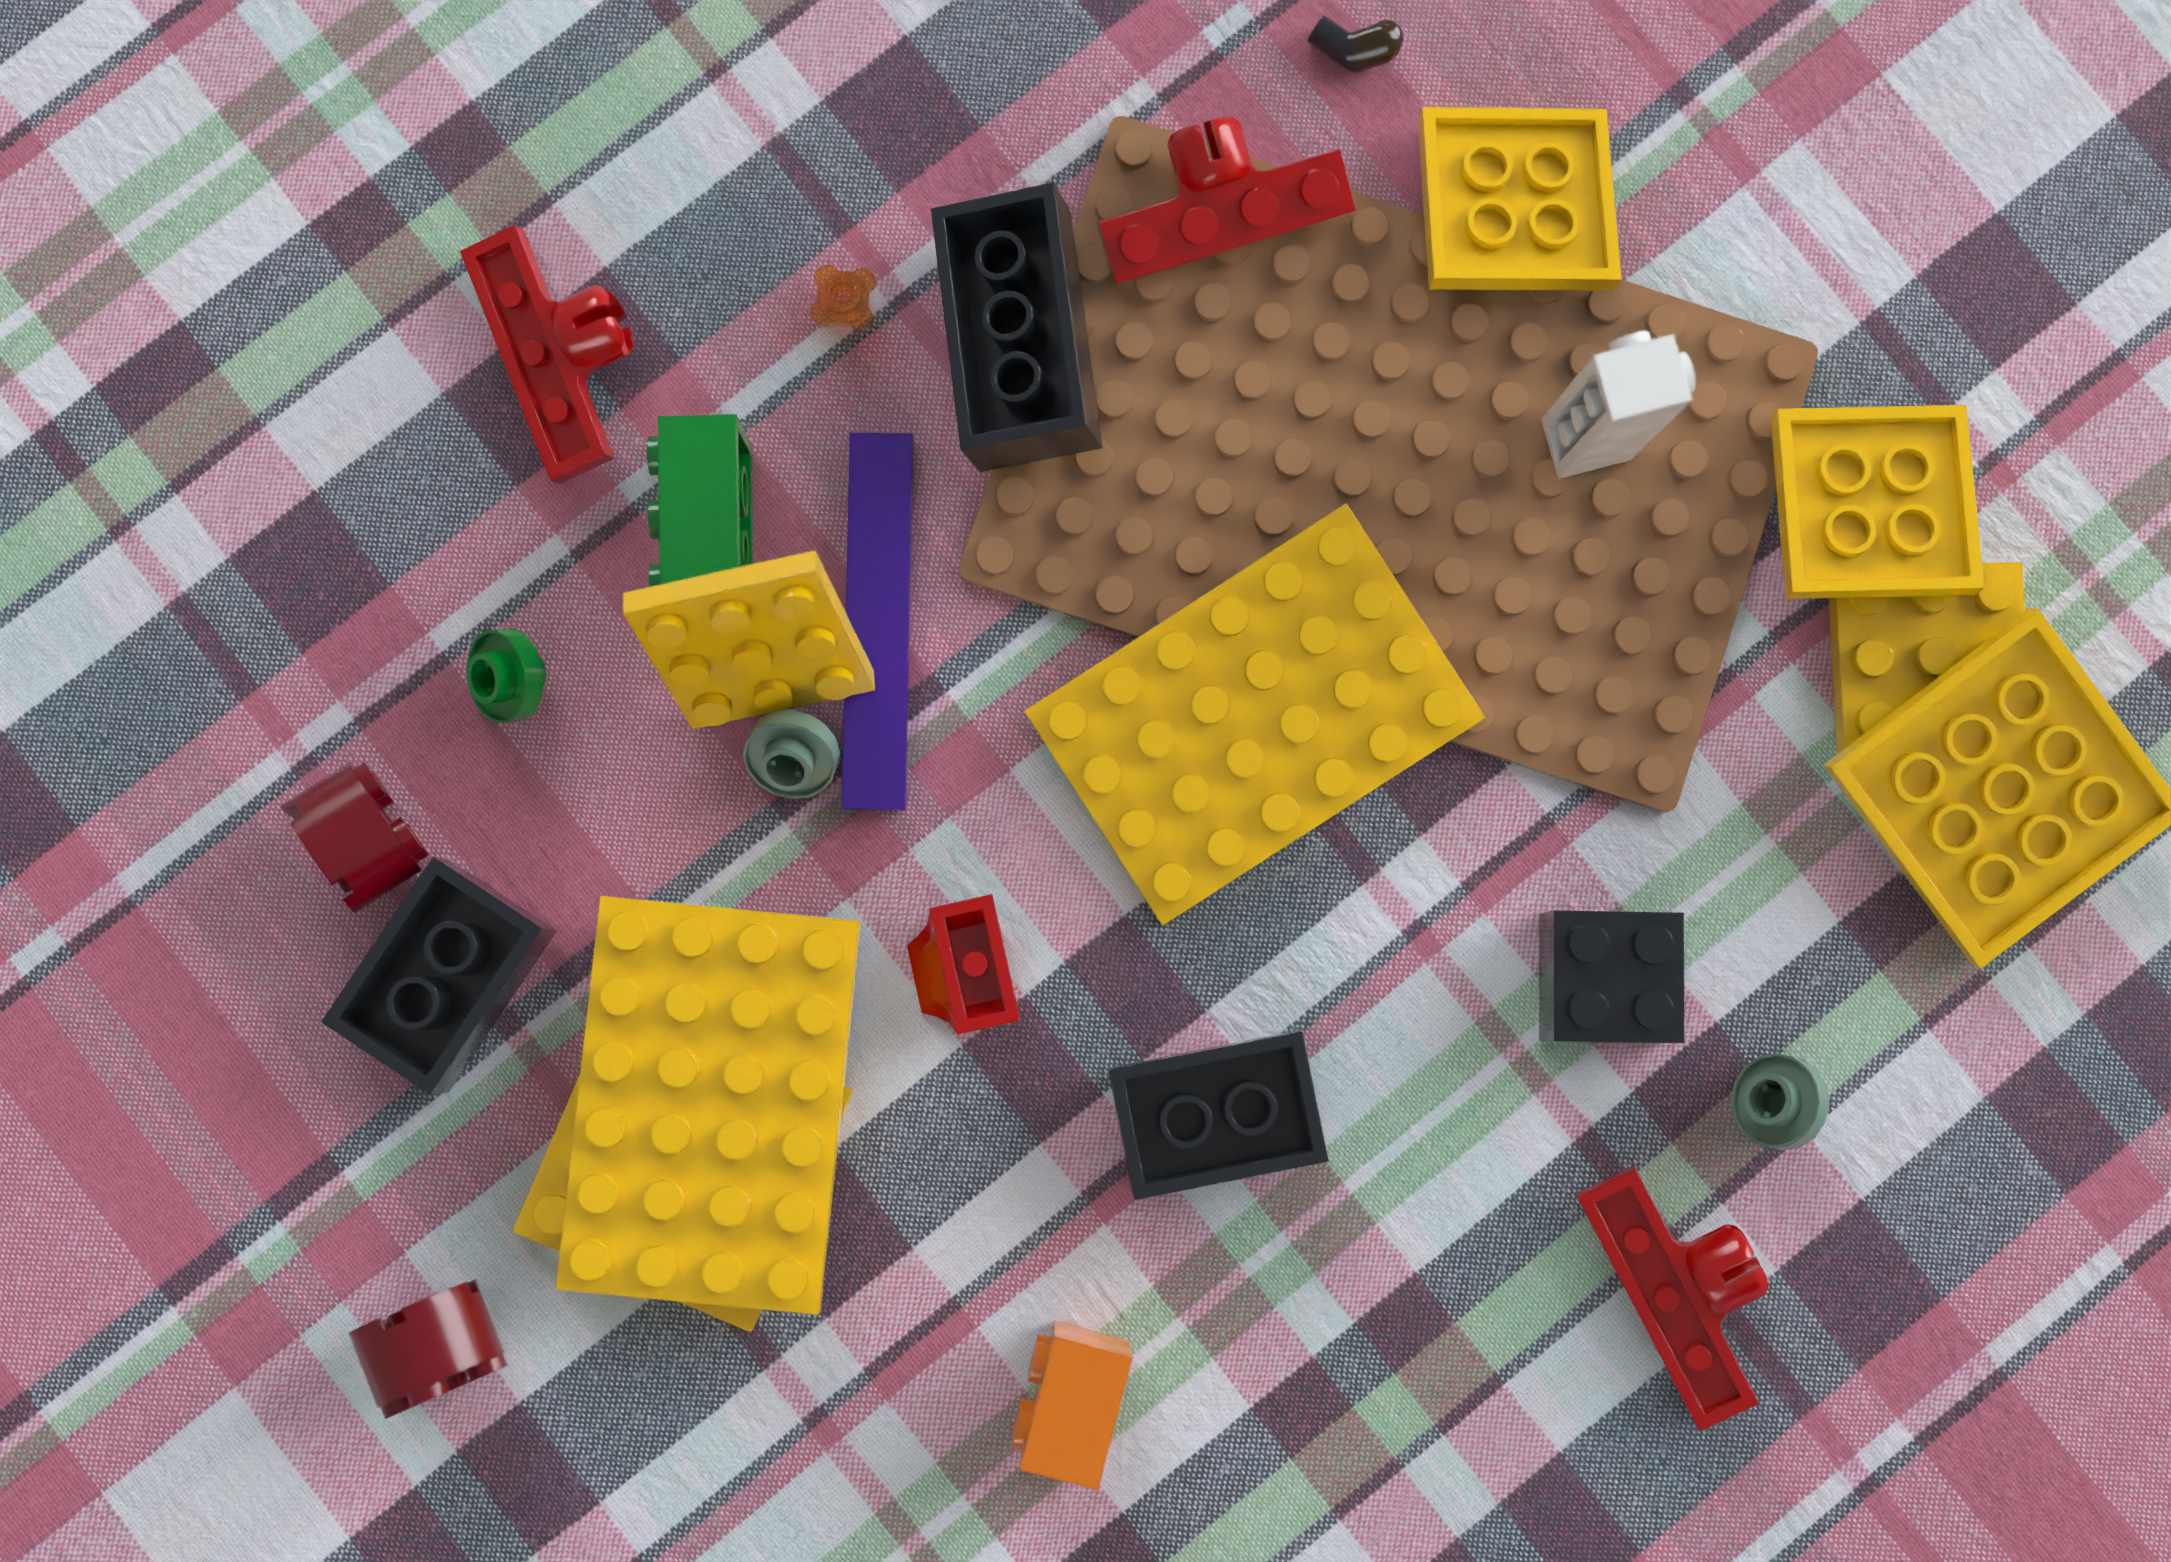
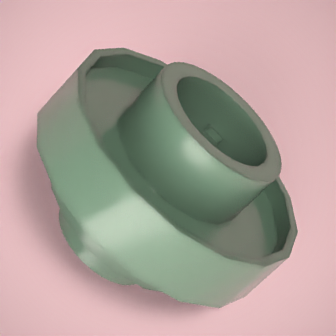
M795 710L773 711L760 717L750 729L743 751L746 770L757 785L773 795L788 799L810 798L823 792L833 780L840 756L837 739L826 724L810 714Z
M1773 1053L1759 1056L1743 1068L1734 1082L1731 1105L1733 1118L1740 1131L1752 1142L1772 1149L1789 1150L1800 1148L1817 1136L1826 1122L1829 1097L1827 1085L1816 1068L1804 1059Z

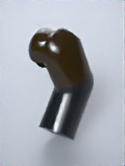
M1324 15L1312 30L1307 42L1352 72H1360L1392 61L1399 54L1404 36L1401 27L1391 20H1382L1377 24L1350 33Z

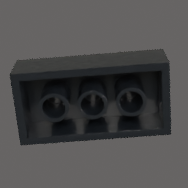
M1055 183L1042 184L931 208L960 450L980 472L1102 449L1071 211Z

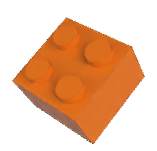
M1054 1320L1050 1336L1038 1333L1028 1371L1030 1372L1028 1381L1037 1384L1034 1400L1021 1397L1011 1435L1010 1447L1021 1450L1019 1470L1098 1491L1133 1359L1129 1340Z

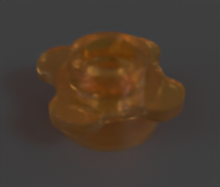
M832 265L820 267L814 274V281L818 286L817 302L810 309L814 322L822 327L833 324L838 327H852L855 330L866 328L873 318L872 312L869 309V294L875 289L876 280L872 272L866 268H858L854 272L838 271ZM841 292L848 293V301H838V294Z

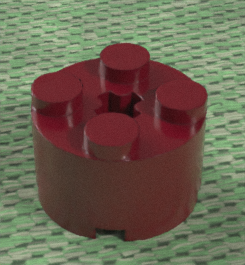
M350 762L281 805L283 811L295 819L290 823L330 884L333 885L338 882L345 893L353 891L352 894L342 900L354 913L421 872L422 867L419 861L429 856L420 839L402 817L397 818L393 822L391 821L384 808L394 803L379 778L373 770L369 769L365 762L356 768Z
M476 1279L468 1283L464 1282L405 1306L400 1311L387 1316V1319L381 1320L380 1317L349 1332L377 1408L381 1407L385 1419L508 1366L503 1355L505 1351Z

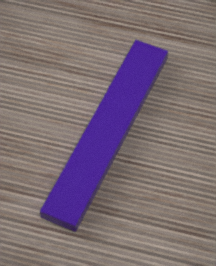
M850 432L846 614L874 670L875 690L844 698L841 809L846 811L907 810L913 433Z

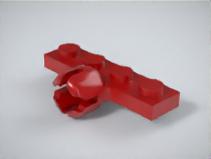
M1219 117L1203 122L1204 135L1211 160L1201 127L1198 124L1179 129L1170 135L1167 143L1178 182L1176 195L1167 201L1096 222L1113 283L1119 284L1356 211L1341 150H1331L1263 171L1257 170L1251 163L1241 124L1234 117Z
M516 225L460 250L550 481L559 484L615 459L588 392L587 379L593 371L629 355L634 346L631 326L621 329L618 324L626 318V313L612 292L605 290L602 286L592 285L561 301H553L526 233Z
M1635 1165L1576 1193L1583 1210L1699 1431L1758 1405V1399L1732 1352L1720 1324L1727 1313L1765 1296L1769 1288L1767 1276L1757 1257L1753 1256L1754 1251L1745 1234L1737 1226L1726 1224L1690 1242H1678L1670 1234Z

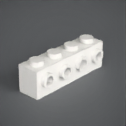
M1642 331L1610 342V351L1593 355L1543 416L1541 421L1558 479L1631 460L1693 400L1691 393L1694 392L1696 385L1694 369L1689 356L1685 352L1679 353L1674 334L1651 340L1649 332Z

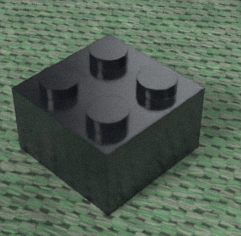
M1556 910L1540 913L1539 1041L1685 1043L1684 913Z

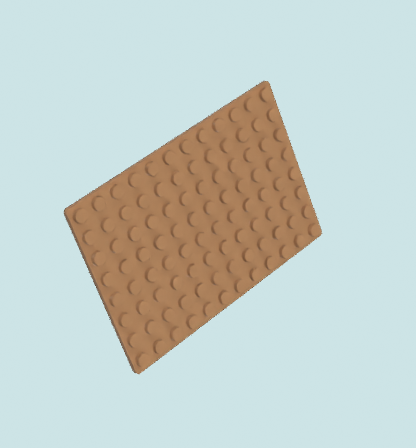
M1126 116L1114 118L1110 123L1073 231L1103 448L991 470L959 564V573L962 579L966 582L1138 638L1347 503L1486 717L1449 742L1658 812L1673 810L1678 804L1776 491L1770 417L1777 409L1802 408L1818 357L1816 345L1810 341L1625 280L1620 281L1615 291L1429 289L1424 214L1351 191L1356 208L1354 212L1114 284L1096 222L1167 201L1176 195L1178 186L1167 145L1170 135L1174 132ZM1206 143V147H1207V150H1208L1209 158H1210V160H1211L1210 153H1209V149H1208V146H1207V143ZM1250 158L1251 163L1257 170L1266 171L1278 167ZM1642 331H1648L1651 340L1674 334L1679 353L1685 352L1689 356L1694 369L1696 385L1694 392L1691 393L1693 400L1631 460L1558 479L1541 421L1543 416L1593 355L1610 351V342Z

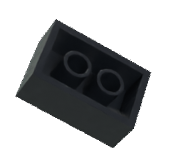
M432 857L321 1023L428 1094L448 1093L557 930L452 861Z
M1291 1031L1107 1068L1134 1200L1329 1162L1303 1031Z

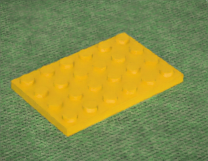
M1347 503L1024 711L1162 926L1486 718Z
M600 896L555 1290L818 1315L821 1312L861 921Z

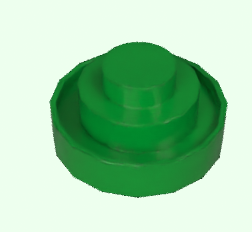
M515 628L487 630L477 636L469 649L466 666L467 683L475 705L483 716L494 723H510L527 719L535 713L540 704L543 686L546 681L545 664L538 655L535 646L525 634Z

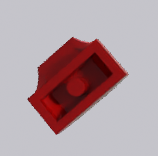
M993 894L929 908L927 925L907 945L921 1013L932 1015L948 1022L957 1035L1020 1021Z

